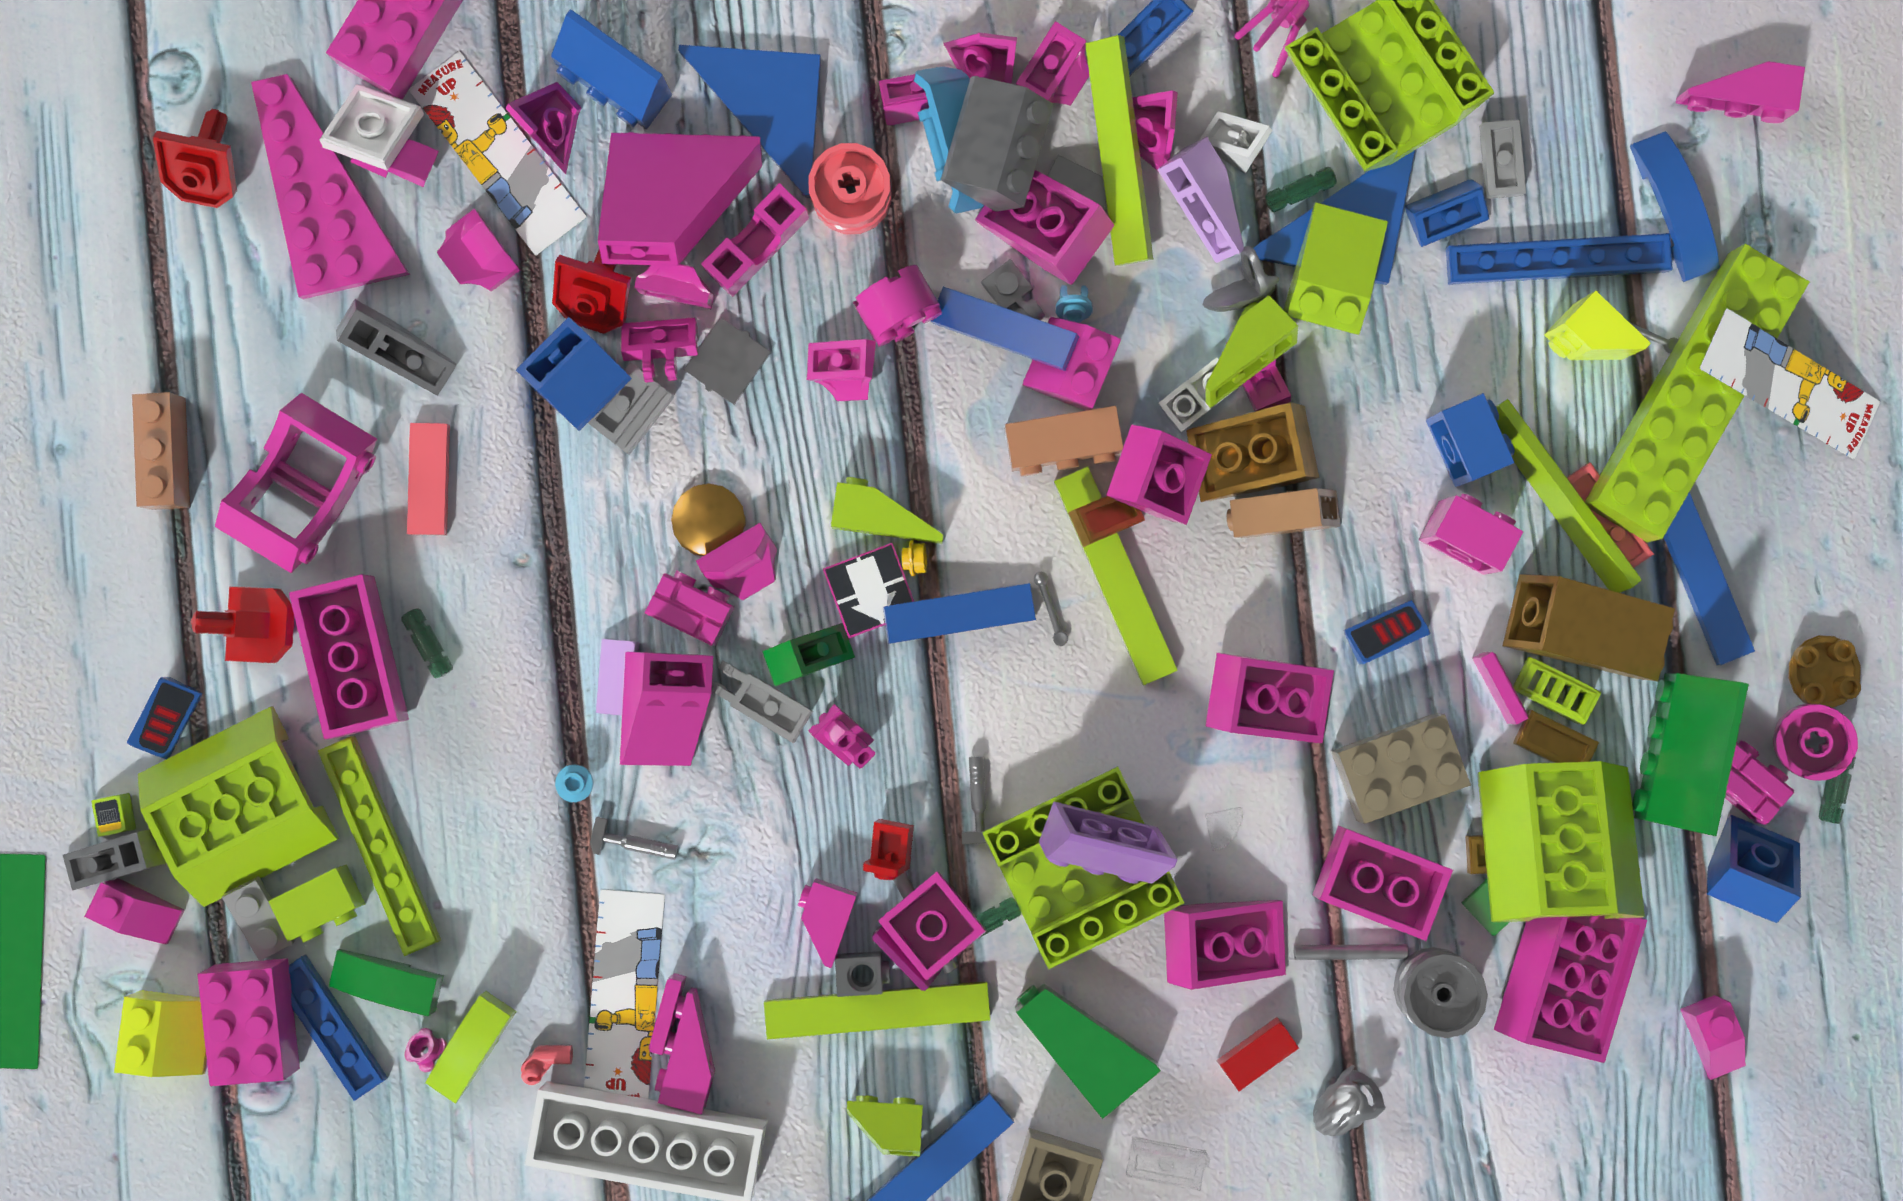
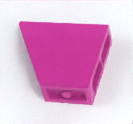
M634 132L611 133L597 240L602 264L678 266L761 169L763 159L760 137L708 134L682 135L671 133L644 134Z

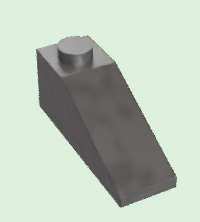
M356 299L353 300L336 329L338 342L437 396L457 365L454 361L390 318Z
M150 829L63 855L72 891L167 864Z

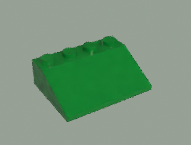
M1678 673L1664 674V679L1659 681L1655 693V698L1659 701L1656 716H1652L1648 725V737L1651 738L1648 752L1643 754L1640 763V773L1643 774L1641 787L1635 791L1632 800L1635 819L1717 837L1749 686L1748 683Z

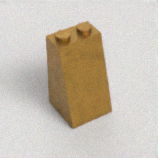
M1519 574L1502 646L1622 676L1658 682L1660 672L1665 664L1664 655L1668 638L1673 630L1675 608L1561 576Z

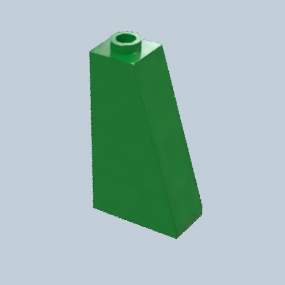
M1043 984L1038 989L1035 985H1032L1017 998L1019 1004L1015 1009L1018 1016L1102 1119L1161 1071L1153 1058L1047 985Z

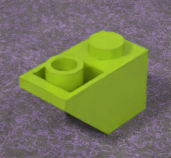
M868 1095L856 1096V1101H847L848 1115L883 1155L920 1157L923 1105H915V1099L904 1097L893 1098V1103H878V1097Z

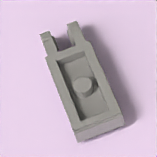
M722 660L718 668L727 676L741 681L742 685L735 695L727 690L724 685L712 681V692L730 702L731 707L788 741L795 743L812 715L813 710L751 673L747 675Z

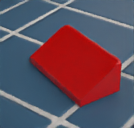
M1276 1017L1216 1061L1236 1089L1241 1091L1299 1049V1047L1282 1022Z

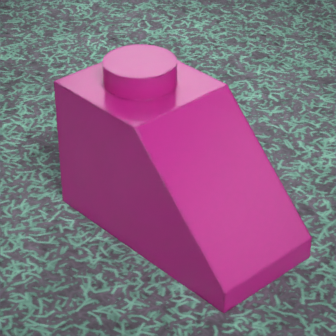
M120 878L100 883L84 917L120 934L161 944H169L185 910Z
M816 878L812 887L804 886L798 906L804 908L801 919L824 966L832 968L858 893Z
M1713 995L1680 1009L1710 1080L1746 1066L1745 1037L1729 1001Z

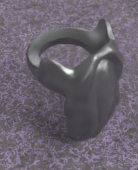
M1245 246L1241 252L1245 278L1213 291L1206 296L1202 305L1204 308L1216 312L1246 308L1251 303L1260 302L1268 295L1271 296L1275 290V285L1279 281V277L1267 276L1263 270V263L1259 260L1252 246Z
M1354 1065L1344 1070L1337 1081L1327 1087L1324 1094L1315 1102L1313 1122L1315 1123V1129L1323 1135H1344L1351 1129L1359 1127L1364 1121L1378 1117L1386 1108L1378 1086L1365 1074L1353 1070ZM1352 1081L1358 1082L1368 1089L1373 1097V1106L1369 1105L1366 1095Z

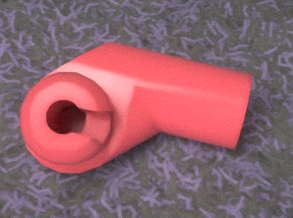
M541 1045L536 1047L521 1066L522 1080L528 1085H536L541 1081L543 1075L552 1064H572V1045Z

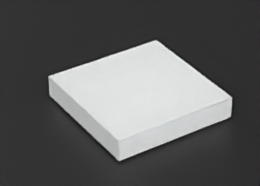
M356 84L319 140L325 149L388 171L424 113L419 105Z

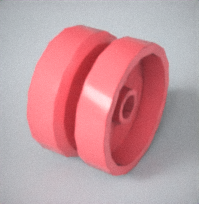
M840 143L826 149L814 161L809 174V194L818 218L830 229L842 234H862L874 229L886 217L892 202L890 174L884 160L871 148L858 143ZM854 186L856 192L848 194L846 188Z

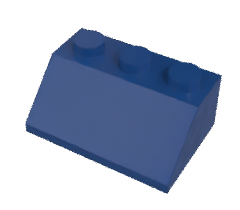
M570 9L568 11L551 54L552 59L558 66L556 72L572 85L579 81L588 88L586 94L601 106H605L607 102L618 109L616 115L629 126L634 128L636 124H639L647 130L672 96L663 74Z

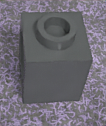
M881 951L836 955L837 997L883 994V984H890L889 961H882ZM862 964L869 966L874 973L873 979L866 983L857 981L853 976V969L856 966Z

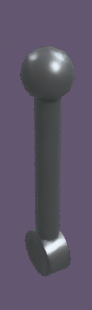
M1632 324L1645 338L1663 345L1668 353L1673 351L1678 342L1677 338L1666 339Z
M1037 572L1034 575V582L1040 586L1055 632L1053 641L1058 646H1064L1068 641V636L1061 630L1046 584L1048 576L1045 572Z

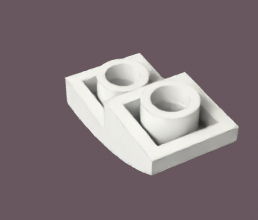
M1217 357L1158 403L1181 432L1213 408L1206 404L1205 386L1219 360Z

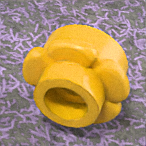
M910 540L909 548H902L903 570H910L911 576H916V573L927 572L925 543H914V540Z

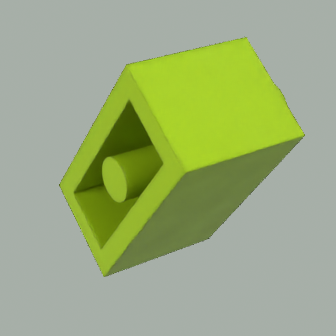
M347 864L336 867L268 901L287 942L300 937L303 943L323 934L321 926L333 920L336 926H339L357 917L355 909L366 904Z

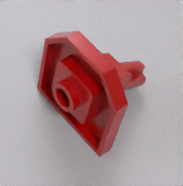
M211 109L205 113L198 137H186L162 131H156L153 136L160 182L181 201L214 208L223 205L233 198L237 192L231 145L220 143L228 117L217 109Z
M598 250L594 262L588 261V263L559 254L555 261L552 304L565 319L569 317L580 327L605 334L623 326L626 321L631 277L614 272L617 264H602L600 250Z
M229 587L228 610H225V612L196 611L191 618L193 632L221 634L226 637L225 661L277 663L293 646L294 612L292 604L284 592L278 588Z

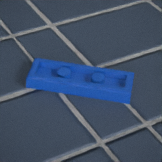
M1152 0L1118 34L1124 36L1129 77L1193 15L1194 11L1183 0Z

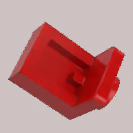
M884 819L876 820L873 826L871 858L863 863V871L874 873V877L881 880H894L910 869L914 825Z

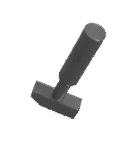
M983 756L969 757L971 808L975 813L976 831L962 832V844L987 843L982 833L985 831L984 811L986 809Z
M595 818L590 840L593 854L601 855L603 842L621 845L624 849L672 860L676 859L678 845L632 835L619 836L606 833L609 819Z

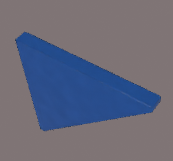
M679 45L678 51L681 56L693 67L701 79L727 106L749 134L760 137L761 147L783 173L788 176L803 196L811 198L809 194V174L814 163L821 55Z
M1415 150L1391 165L1366 172L1321 202V204L1388 221L1374 281L1377 284L1387 285L1390 280ZM1313 208L1253 247L1259 260L1296 267Z

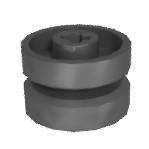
M1435 947L1418 950L1403 961L1395 975L1393 991L1397 1006L1409 1021L1431 1036L1451 1038L1464 1035L1478 1024L1486 1010L1488 993L1484 978L1475 965L1450 950ZM1440 989L1441 996L1437 998V991Z

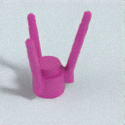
M1271 0L1264 9L1235 34L1237 40L1241 39L1272 13L1273 21L1253 46V50L1258 52L1279 26L1289 28L1292 25L1272 73L1274 78L1279 77L1289 56L1285 51V46L1295 41L1299 30L1307 21L1303 14L1309 7V1Z

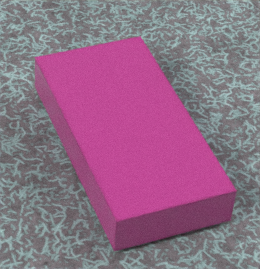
M1483 652L1473 657L1472 659L1506 723L1517 725L1528 719V714L1496 654L1493 652Z
M674 973L667 979L648 1048L649 1052L659 1055L664 1054L668 1036L672 1032L675 1022L674 1014L680 995H682L687 976Z

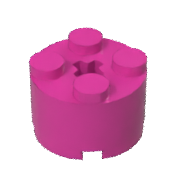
M910 265L898 270L901 278L898 276L890 279L887 276L862 291L856 297L857 301H853L856 310L879 347L892 340L898 342L915 332L912 326L921 321L925 324L942 314V310L939 307L940 304L918 265Z
M1803 704L1792 708L1778 720L1773 734V746L1777 758L1789 771L1805 779L1822 781L1837 777L1847 769L1857 752L1858 738L1851 721L1838 710L1821 704ZM1811 732H1815L1817 736L1824 737L1825 742L1819 744V751L1814 752L1813 748L1805 746V740L1810 739Z

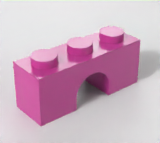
M779 183L755 207L754 216L748 225L734 238L729 239L726 237L701 265L728 294L734 297L809 219L807 209Z

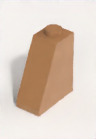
M1315 488L1230 500L1231 509L1227 510V524L1230 531H1233L1234 538L1341 527L1336 490Z

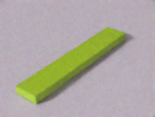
M1116 35L1085 43L1108 217L1115 225L1110 231L1115 266H1122L1153 260L1154 258L1124 36Z
M1506 399L1498 404L1496 408L1499 420L1496 422L1502 435L1506 434L1513 444L1514 455H1512L1514 463L1607 589L1621 593L1636 586L1642 581L1641 577L1510 400Z
M1089 467L1054 481L1067 514L1074 509L1102 498ZM1118 533L1083 547L1080 541L1142 685L1144 686L1178 671Z
M356 736L347 737L317 750L403 955L407 956L441 941Z
M987 981L929 986L925 991H921L918 987L883 990V994L837 997V994L764 1001L767 1040L990 1021Z

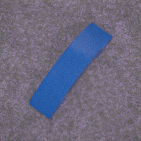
M1665 131L1631 144L1630 149L1643 180L1649 179L1673 240L1674 246L1671 247V252L1682 281L1686 282L1719 269L1717 246L1704 202L1683 156L1669 134Z

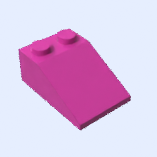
M1037 170L1034 171L1024 207L995 212L984 206L975 218L977 223L1032 262L1070 285L1074 283L1115 226L1101 205Z
M1217 653L1205 726L1229 733L1323 744L1334 670Z
M1282 900L1190 904L1178 906L1164 913L1167 983L1194 990L1286 975Z

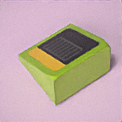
M130 793L91 800L98 837L136 830Z

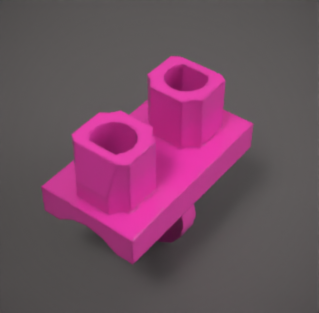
M836 704L832 705L828 713L820 715L819 724L812 726L808 730L815 739L847 766H850L853 762L859 769L863 768L875 756L874 750L869 746L874 739Z

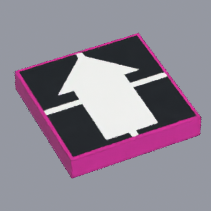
M893 543L823 568L848 638L884 626V606L914 602Z

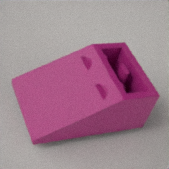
M625 652L620 765L691 766L712 693L713 656Z

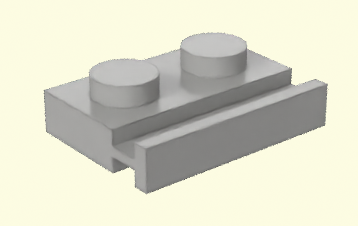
M631 362L624 371L632 379L588 422L589 425L629 455L675 397L656 381L645 383L643 371Z

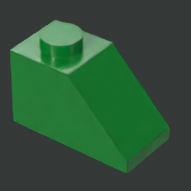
M843 623L788 640L762 651L775 686L855 658Z

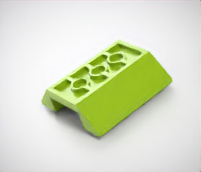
M1377 0L1322 34L1316 27L1285 46V51L1364 172L1393 164L1456 126L1494 94V90L1434 0Z
M270 706L138 773L140 811L173 877L203 907L222 899L226 892L258 876L261 879L339 839L324 807L313 806L282 744L289 740V737L274 706Z
M1602 761L1531 763L1477 773L1491 922L1531 921L1541 917L1605 915V919L1645 917L1628 767Z
M1118 766L982 832L1022 912L1048 970L1184 904L1169 871L1153 884L1139 881L1136 884L1129 883L1114 874L1104 872L1103 875H1095L1086 871L1081 866L1069 864L1067 867L1053 864L1046 858L1039 844L1053 802L1144 824L1134 803L1135 800Z

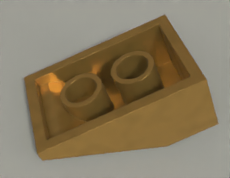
M1290 402L1186 430L1189 444L1212 454L1199 490L1201 502L1284 487L1319 478L1304 405Z

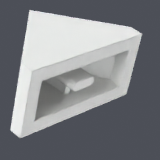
M1218 111L1199 140L1207 137L1220 158L1246 174L1273 130L1270 126Z

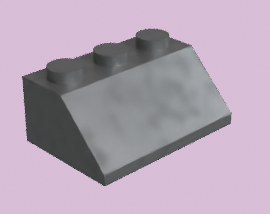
M978 76L971 77L941 181L995 212L1024 207L1054 104L1027 87Z

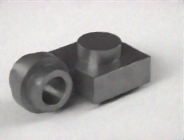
M1011 259L981 281L983 287L998 306L1009 309L1016 304L1019 309L1015 312L1038 320L1045 317L1044 312L1034 299L1028 302L1023 299L1033 290V287Z

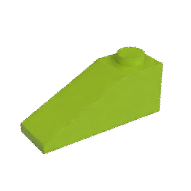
M1269 295L1259 303L1249 304L1241 313L1205 386L1206 404L1210 408L1297 344L1298 325Z
M846 477V483L837 482L831 521L832 529L943 544L944 536L942 533L875 487H869L868 480Z

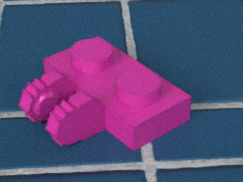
M696 317L624 323L621 327V354L623 361L642 360L644 381L648 383L654 382L655 367L653 359L666 358L665 374L668 381L677 380L676 357L698 355Z

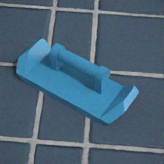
M944 66L917 70L914 82L925 90L929 108L918 112L920 122H923L936 169L934 174L937 182L941 181L970 82L969 76L962 70ZM951 187L953 192L949 208L954 213L971 211L985 206Z

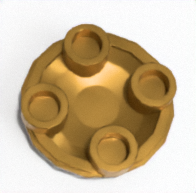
M707 483L694 486L681 495L674 505L671 522L673 533L681 546L694 555L705 556L742 534L746 526V516L744 515L742 504L734 493L723 486Z
M1818 635L1805 640L1794 651L1789 662L1788 678L1793 692L1803 703L1821 704L1834 708L1844 704L1848 699L1856 698L1861 691V665L1854 645L1848 640H1841L1835 636Z

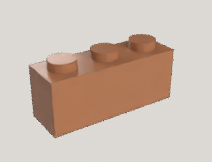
M170 392L132 394L136 507L151 510L190 508L186 398Z
M1116 406L1005 424L1004 427L1011 471H1020L1021 477L1043 473V466L1056 464L1057 470H1066L1079 467V460L1093 458L1094 464L1116 461L1115 454H1121L1123 450Z

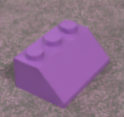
M1053 802L1039 840L1046 858L1053 864L1067 867L1069 864L1081 866L1086 871L1095 875H1103L1106 872L1117 875L1120 879L1134 884L1139 881L1153 884L1174 868L1178 860L1158 827L1058 802Z

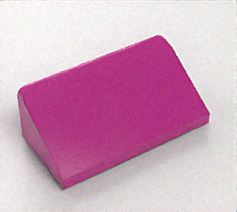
M915 74L879 81L887 125L891 126L918 121V112L929 108L925 90L914 82Z

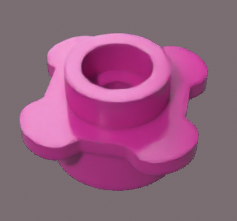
M423 1028L409 1039L404 1054L405 1059L409 1062L417 1063L422 1072H430L435 1066L434 1062L445 1050L447 1042L443 1038L437 1039L434 1037L432 1030ZM428 1047V1052L424 1053L425 1048Z

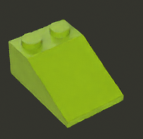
M1315 202L1283 310L1292 318L1360 335L1371 299L1388 221Z

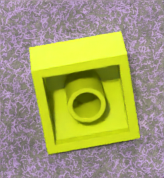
M1597 291L1575 302L1544 334L1550 340L1548 343L1550 348L1560 357H1567L1569 360H1623L1646 349L1651 344Z
M140 990L124 997L114 1073L146 1077L205 1074L207 1057L200 997Z

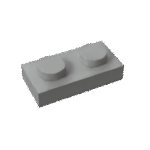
M1520 119L1483 122L1479 126L1485 199L1523 196L1526 193Z
M259 876L226 892L222 896L259 961L295 942L296 939L287 942L268 902L272 898Z

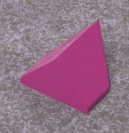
M977 33L943 43L956 68L966 73L969 78L978 76L1012 84L1017 37Z
M555 82L508 103L505 109L566 174L577 120L582 108L558 82Z
M1173 90L1132 97L1140 157L1156 170L1165 164L1171 156L1178 92Z

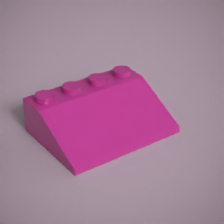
M1605 915L1541 917L1526 921L1494 1030L1526 1044L1605 1063L1647 920L1643 918L1605 919Z

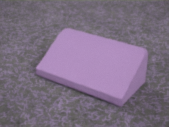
M602 639L596 713L622 716L625 652H639L640 642Z

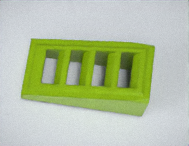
M1532 657L1527 658L1513 685L1517 693L1581 725L1587 722L1601 695V691ZM1536 670L1542 672V675L1532 691L1528 689V686ZM1550 678L1555 679L1556 681L1548 696H1542ZM1566 685L1570 689L1562 704H1559L1556 701ZM1580 692L1583 696L1576 710L1573 711L1571 707Z

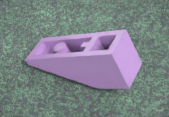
M1205 137L1180 150L1157 170L1217 263L1241 253L1244 250L1227 169L1209 139Z

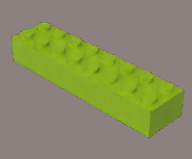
M1743 244L1727 254L1680 335L1673 351L1665 361L1601 472L1598 481L1594 484L1586 498L1585 503L1592 511L1624 528L1629 533L1638 536L1646 543L1663 539L1745 396L1700 369L1725 310L1728 308L1775 338H1778L1810 281L1747 244Z

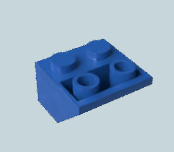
M569 317L516 369L534 390L578 431L632 379L592 337Z

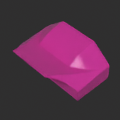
M1055 21L1017 80L1016 85L1027 87L1051 103L1071 106L1090 76L1085 57V43L1087 40Z
M475 208L445 231L446 238L437 250V254L459 284L481 285L492 292L520 271V268Z
M682 264L678 266L651 265L645 272L636 277L634 286L640 294L710 310L712 309L715 296L698 276L694 267Z
M859 339L808 343L807 380L823 385L836 401L868 400L876 341Z
M758 523L696 560L701 572L714 588L724 589L739 599L745 600L775 582L774 559L777 548L761 523Z

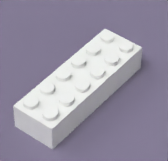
M546 1081L538 1089L525 1166L721 1201H752L767 1120L704 1109L702 1115L659 1104L656 1100Z

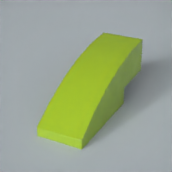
M487 991L480 994L449 1041L425 1083L456 1104L498 1043V1039L517 1011Z

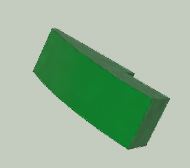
M337 949L329 987L374 1003L430 1016L436 1012L444 975L411 968L410 964Z

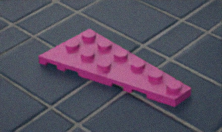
M288 74L251 82L298 297L307 299L410 275L395 252L389 238L375 219L372 210L346 167L334 151L323 148L319 140L323 135V131L292 78Z

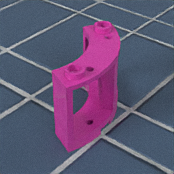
M300 393L279 410L273 430L264 446V450L269 452L258 471L249 469L236 487L221 500L215 527L292 573L302 562L308 564L315 557L319 548V542L344 509L362 475L366 474L373 466L376 455L372 453L377 438L303 393ZM302 431L347 458L332 490L286 464ZM273 481L319 509L313 519L296 538L291 537L250 512L266 493Z

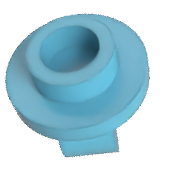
M1062 285L1060 299L1056 303L1057 316L1060 319L1077 323L1089 318L1093 312V305L1091 300L1088 299L1087 286H1081V295H1068L1067 285Z
M581 765L564 767L558 773L555 780L557 793L568 802H579L586 799L592 792L594 785L591 773Z

